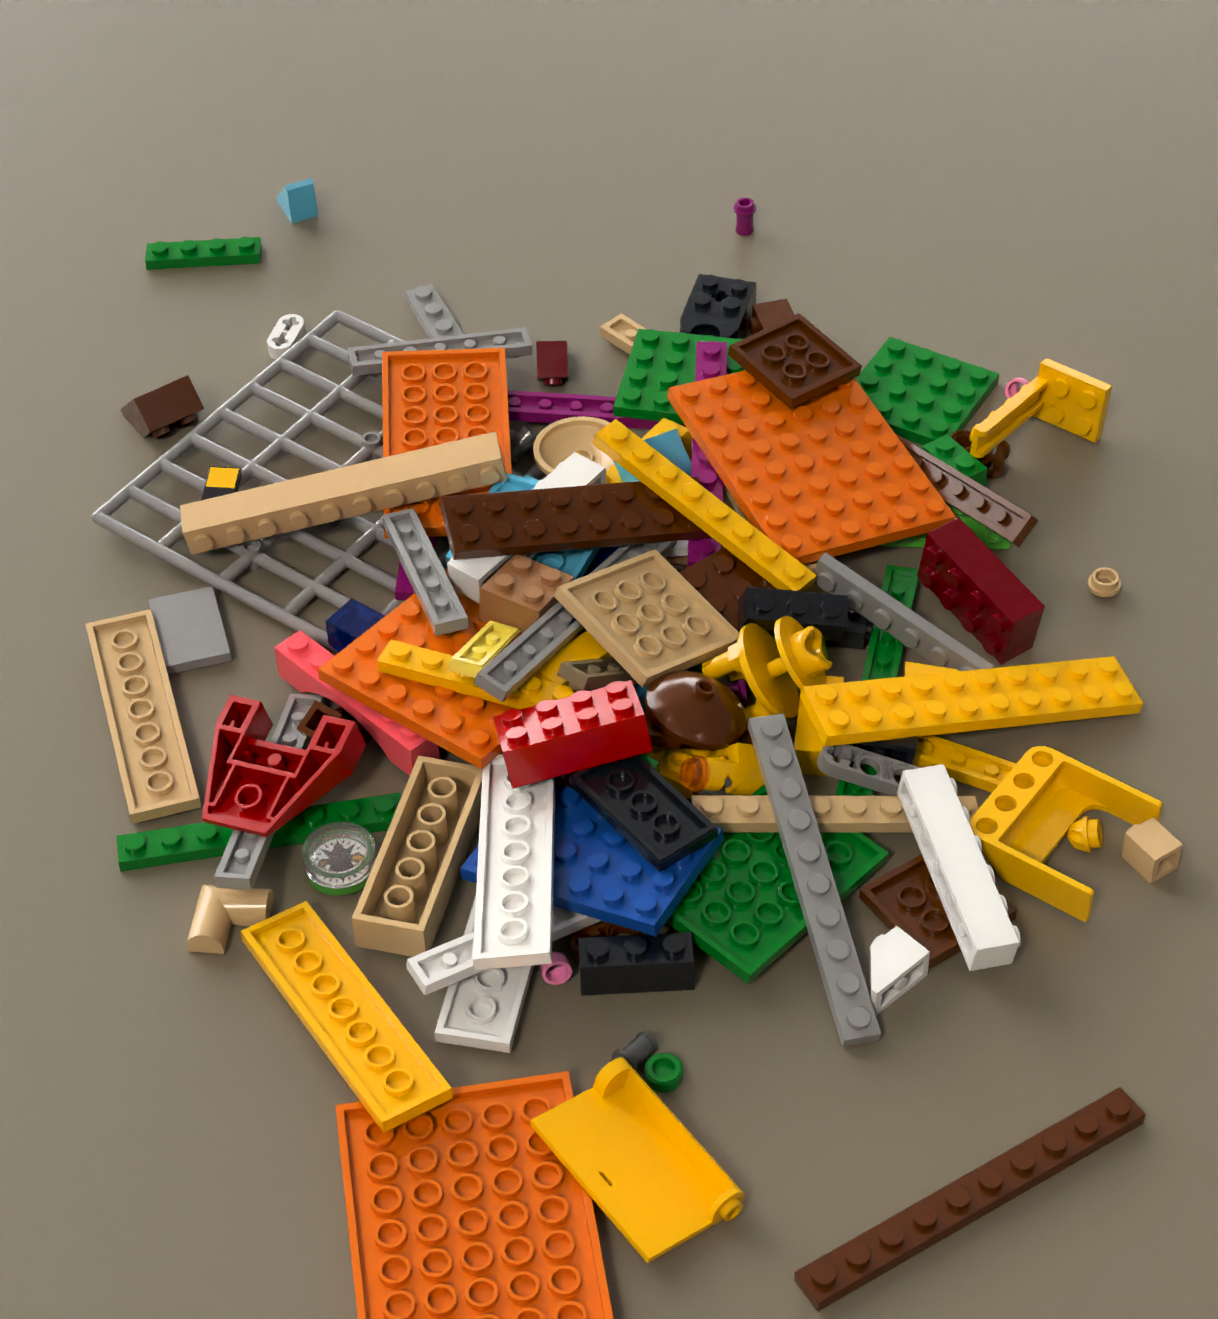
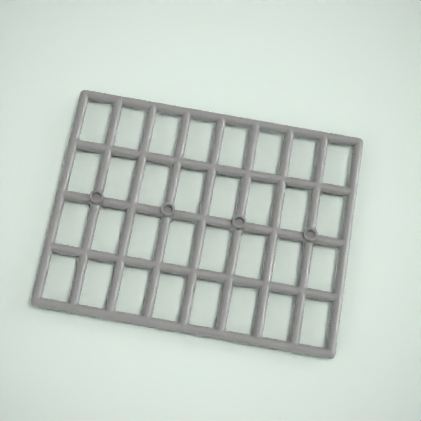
M340 310L333 311L91 516L95 524L297 632L301 630L314 641L336 653L343 650L405 601L395 600L394 598L378 614L326 587L345 568H349L395 592L397 578L357 558L376 540L394 548L389 538L384 539L382 518L375 524L360 516L342 519V522L364 533L345 552L302 529L224 547L240 555V557L218 575L170 549L184 537L180 509L141 489L161 472H164L203 493L206 480L173 463L192 446L234 467L241 468L242 477L239 488L253 476L267 484L286 481L287 479L263 468L282 450L323 471L383 458V429L379 433L367 432L362 436L323 416L336 403L343 400L383 420V408L381 405L351 391L369 375L353 376L351 374L338 385L293 363L309 347H313L350 365L347 350L321 338L338 323L382 344L404 341ZM281 371H284L329 394L310 410L263 386ZM382 373L371 374V376L382 381ZM254 395L300 419L282 435H279L234 411ZM224 420L270 443V445L250 461L204 438V436ZM311 425H314L361 449L341 466L293 441ZM509 429L511 440L518 432ZM533 445L527 451L533 453ZM537 464L524 475L512 469L513 475L524 477L527 474L535 479H538L544 473ZM131 498L179 524L156 542L109 516ZM285 535L334 560V562L313 580L265 555L264 552ZM450 546L438 556L444 569L447 567L445 556L451 549ZM262 567L304 590L282 609L232 581L245 569L254 571ZM317 596L368 624L352 640L346 643L295 615Z

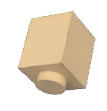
M1152 817L1142 824L1131 826L1124 835L1121 857L1152 884L1178 868L1183 844Z

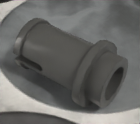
M523 426L510 440L511 466L515 462H520L519 458L534 444L536 436L526 426Z
M645 1031L639 1032L622 1050L617 1049L612 1053L610 1062L616 1058L623 1057L637 1072V1067L658 1050L657 1042L649 1033Z

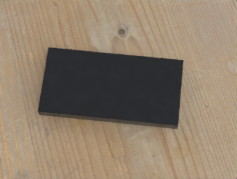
M640 755L580 770L569 776L570 786L659 872L718 837V828Z

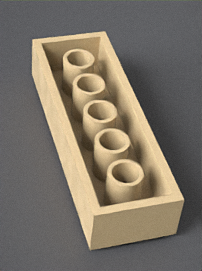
M418 755L352 916L357 947L410 957L431 949L460 874V867L464 863L480 821L483 769L470 764Z

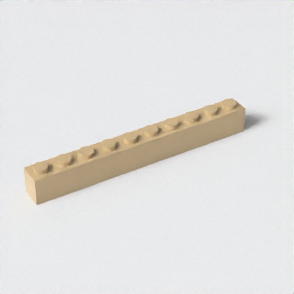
M496 431L180 505L182 533L190 553L193 555L507 481V476Z

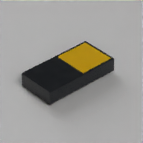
M209 466L201 500L238 492L242 477L241 468Z

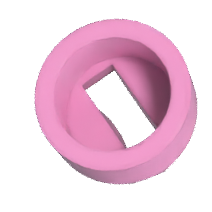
M1014 378L1009 381L1005 387L1006 397L1012 398L1019 392V382L1023 385H1028L1029 382L1024 378Z
M552 952V964L541 965L544 981L551 985H560L569 980L572 975V969L569 959L563 953Z

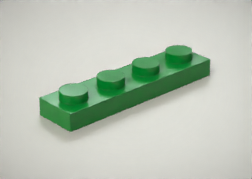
M261 237L147 243L145 254L146 270L260 264L262 252Z

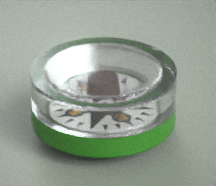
M334 822L317 828L307 837L302 848L306 878L312 887L328 895H348L363 889L376 860L373 837L365 828L350 822Z

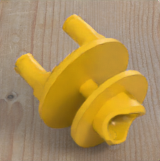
M783 616L775 623L774 640L765 629L755 623H749L741 628L737 643L729 646L727 652L702 663L703 674L715 679L729 674L731 682L744 679L745 686L749 685L756 697L755 704L744 708L747 722L749 718L783 713L785 719L790 720L797 715L799 709L797 686L802 690L803 686L826 684L825 671L832 667V662L827 660L823 654L822 633L813 626L804 629L794 618Z

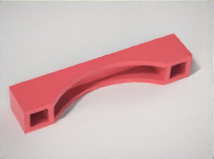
M301 630L274 647L278 674L283 680L300 693L311 692L319 694L342 707L369 732L389 760L407 775H411L418 755L440 759L439 747L435 743L319 680L318 668L334 657V655Z

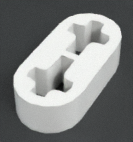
M288 314L278 320L267 339L268 352L272 359L276 360L305 336V324L301 316Z

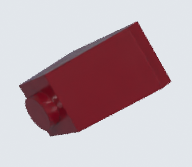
M567 340L536 341L538 381H544L545 386L562 385V380H568Z

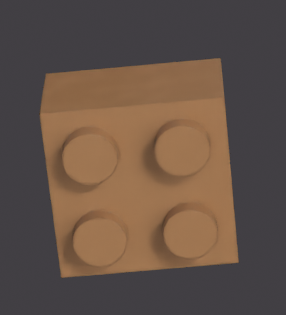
M516 554L480 587L479 621L486 624L489 621H494L519 628L522 634L558 602L554 597L557 587L573 581L574 576Z

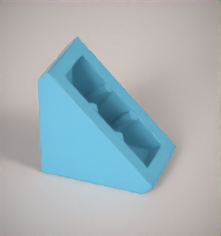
M312 178L285 185L276 197L280 207L291 223L318 216Z

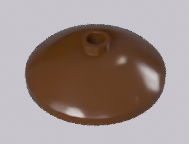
M685 670L669 672L651 682L645 693V708L654 724L666 735L685 745L708 750L727 748L741 739L747 727L746 711L739 698L725 684L708 675Z

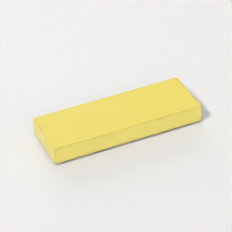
M489 621L449 660L448 671L476 678L477 673L521 635V630Z

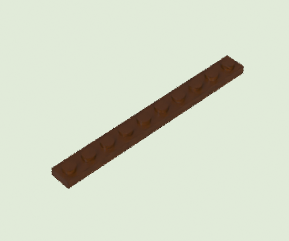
M1119 1087L795 1271L794 1281L815 1309L820 1311L1144 1124L1146 1114Z

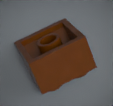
M187 375L134 398L120 410L142 437L152 434L155 439L170 432V425L180 422L182 427L197 420L196 414L203 410L204 407Z

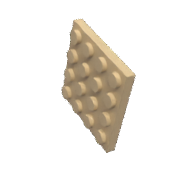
M656 549L557 587L554 595L566 610L642 688L648 686L664 674L673 671H683L727 652L728 647L737 643L739 632Z

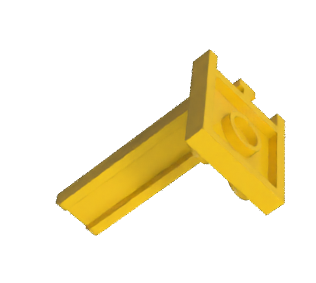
M1046 358L1040 363L1038 376L1028 385H1023L1017 394L1012 398L1009 397L1000 408L992 411L983 422L973 427L969 440L972 442L970 454L975 458H983L1032 416L1096 443L1102 436L1112 385Z

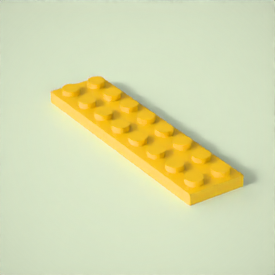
M307 901L240 931L245 946L383 1133L453 1099L451 1086Z

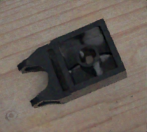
M699 274L680 318V332L744 339L749 330L748 318L752 317V305L756 304V282Z

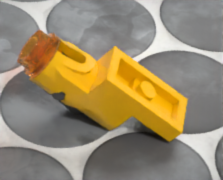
M735 743L729 745L727 748L716 750L715 757L693 756L692 758H687L681 764L679 771L681 784L690 791L699 792L700 795H751L764 785L755 750L751 744Z

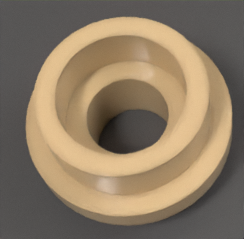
M1101 567L1090 575L1087 585L1090 592L1094 595L1106 598L1115 596L1120 592L1121 580L1115 570Z

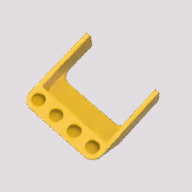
M1036 746L1029 749L971 817L970 827L973 834L980 838L982 853L1001 879L1083 922H1087L1091 917L1094 890L1043 863L1066 836L1071 824L1078 821L1085 812L1090 810L1106 811L1132 825L1142 824L1152 817L1160 823L1163 803L1059 751L1046 746Z

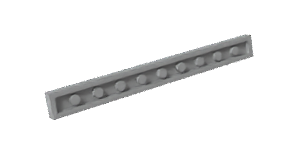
M677 541L622 545L591 573L654 549L664 556L676 545ZM558 601L481 669L476 675L474 684L501 702H504L580 633L584 627Z
M784 713L749 718L747 727L841 1045L846 1047L879 1041L881 1031Z

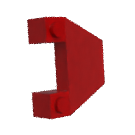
M230 695L215 723L202 813L203 822L269 837L353 774L366 746L356 723L350 720L323 715L307 749L303 750L265 741L273 723L262 702Z

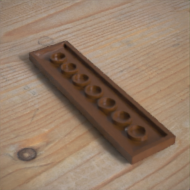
M698 476L691 477L700 484ZM641 481L441 497L440 508L453 560L712 538Z

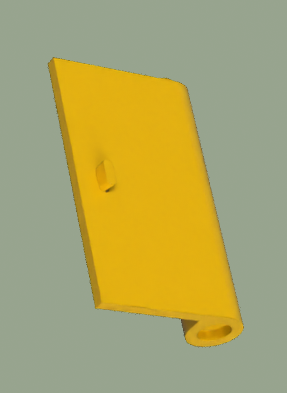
M623 1057L616 1058L606 1064L597 1074L592 1088L530 1121V1126L647 1264L720 1221H731L743 1210L744 1204L742 1202L745 1198V1193Z

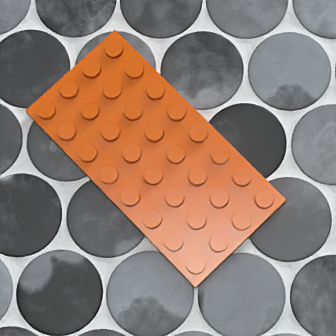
M505 348L382 352L383 458L496 431L505 471L512 474ZM493 484L384 509V514L414 508L428 537L447 536L440 508L441 497L488 493ZM384 529V539H388L389 537Z

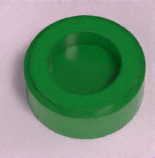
M669 1053L653 1055L645 1063V1082L656 1092L667 1093L676 1090L683 1081L682 1062L679 1058Z

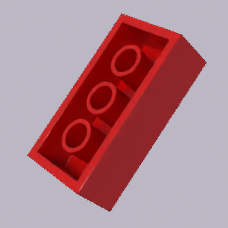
M632 680L612 682L606 687L592 691H578L569 697L558 700H544L535 706L520 710L510 709L501 715L493 717L512 789L653 751L645 714Z

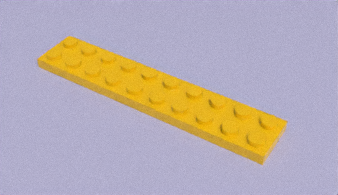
M1115 656L803 686L800 693V699L824 747L901 739L912 736L920 737L1138 714L1144 704Z

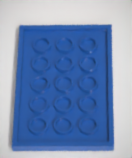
M555 786L553 906L657 936L724 840L723 829L717 827V838L659 872L572 787ZM479 844L460 867L462 879L477 883Z

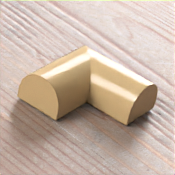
M202 885L187 939V951L224 954L231 925L252 926L270 918L274 903L273 890L252 888V890L216 888L215 885Z

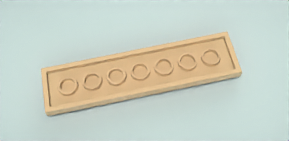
M151 609L86 623L131 823H139L202 808Z

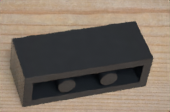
M747 586L738 601V632L740 633L743 626L755 623L765 629L771 636H775L774 628L776 621L783 616H790L798 621L804 629L809 626L818 629L822 633V641L838 642L848 628V595Z
M692 932L657 934V936L645 934L578 938L581 996L694 990Z

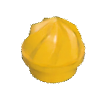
M1084 816L1082 819L1071 824L1067 838L1074 848L1086 851L1087 853L1093 852L1094 848H1102L1103 832L1099 819L1091 820L1089 816Z

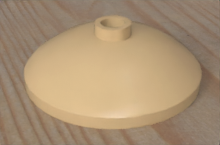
M579 416L558 420L548 425L538 434L534 441L533 454L537 466L542 472L549 475L560 462L565 461L574 452L578 451L589 460L605 467L607 472L615 463L613 459L592 444L594 434L610 424V422L594 417Z

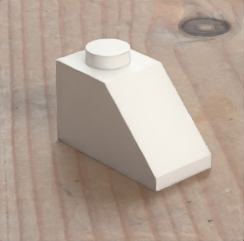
M898 926L894 927L887 934L877 936L869 949V995L876 1016L928 975L930 951Z

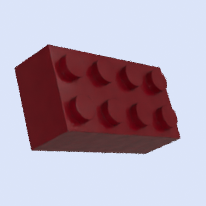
M959 517L927 533L917 573L923 586L929 588L939 598L943 607L950 610L961 622L963 628L967 632L972 633L982 644L984 650L989 655H992L1001 665L1031 649L1045 608L1037 597Z

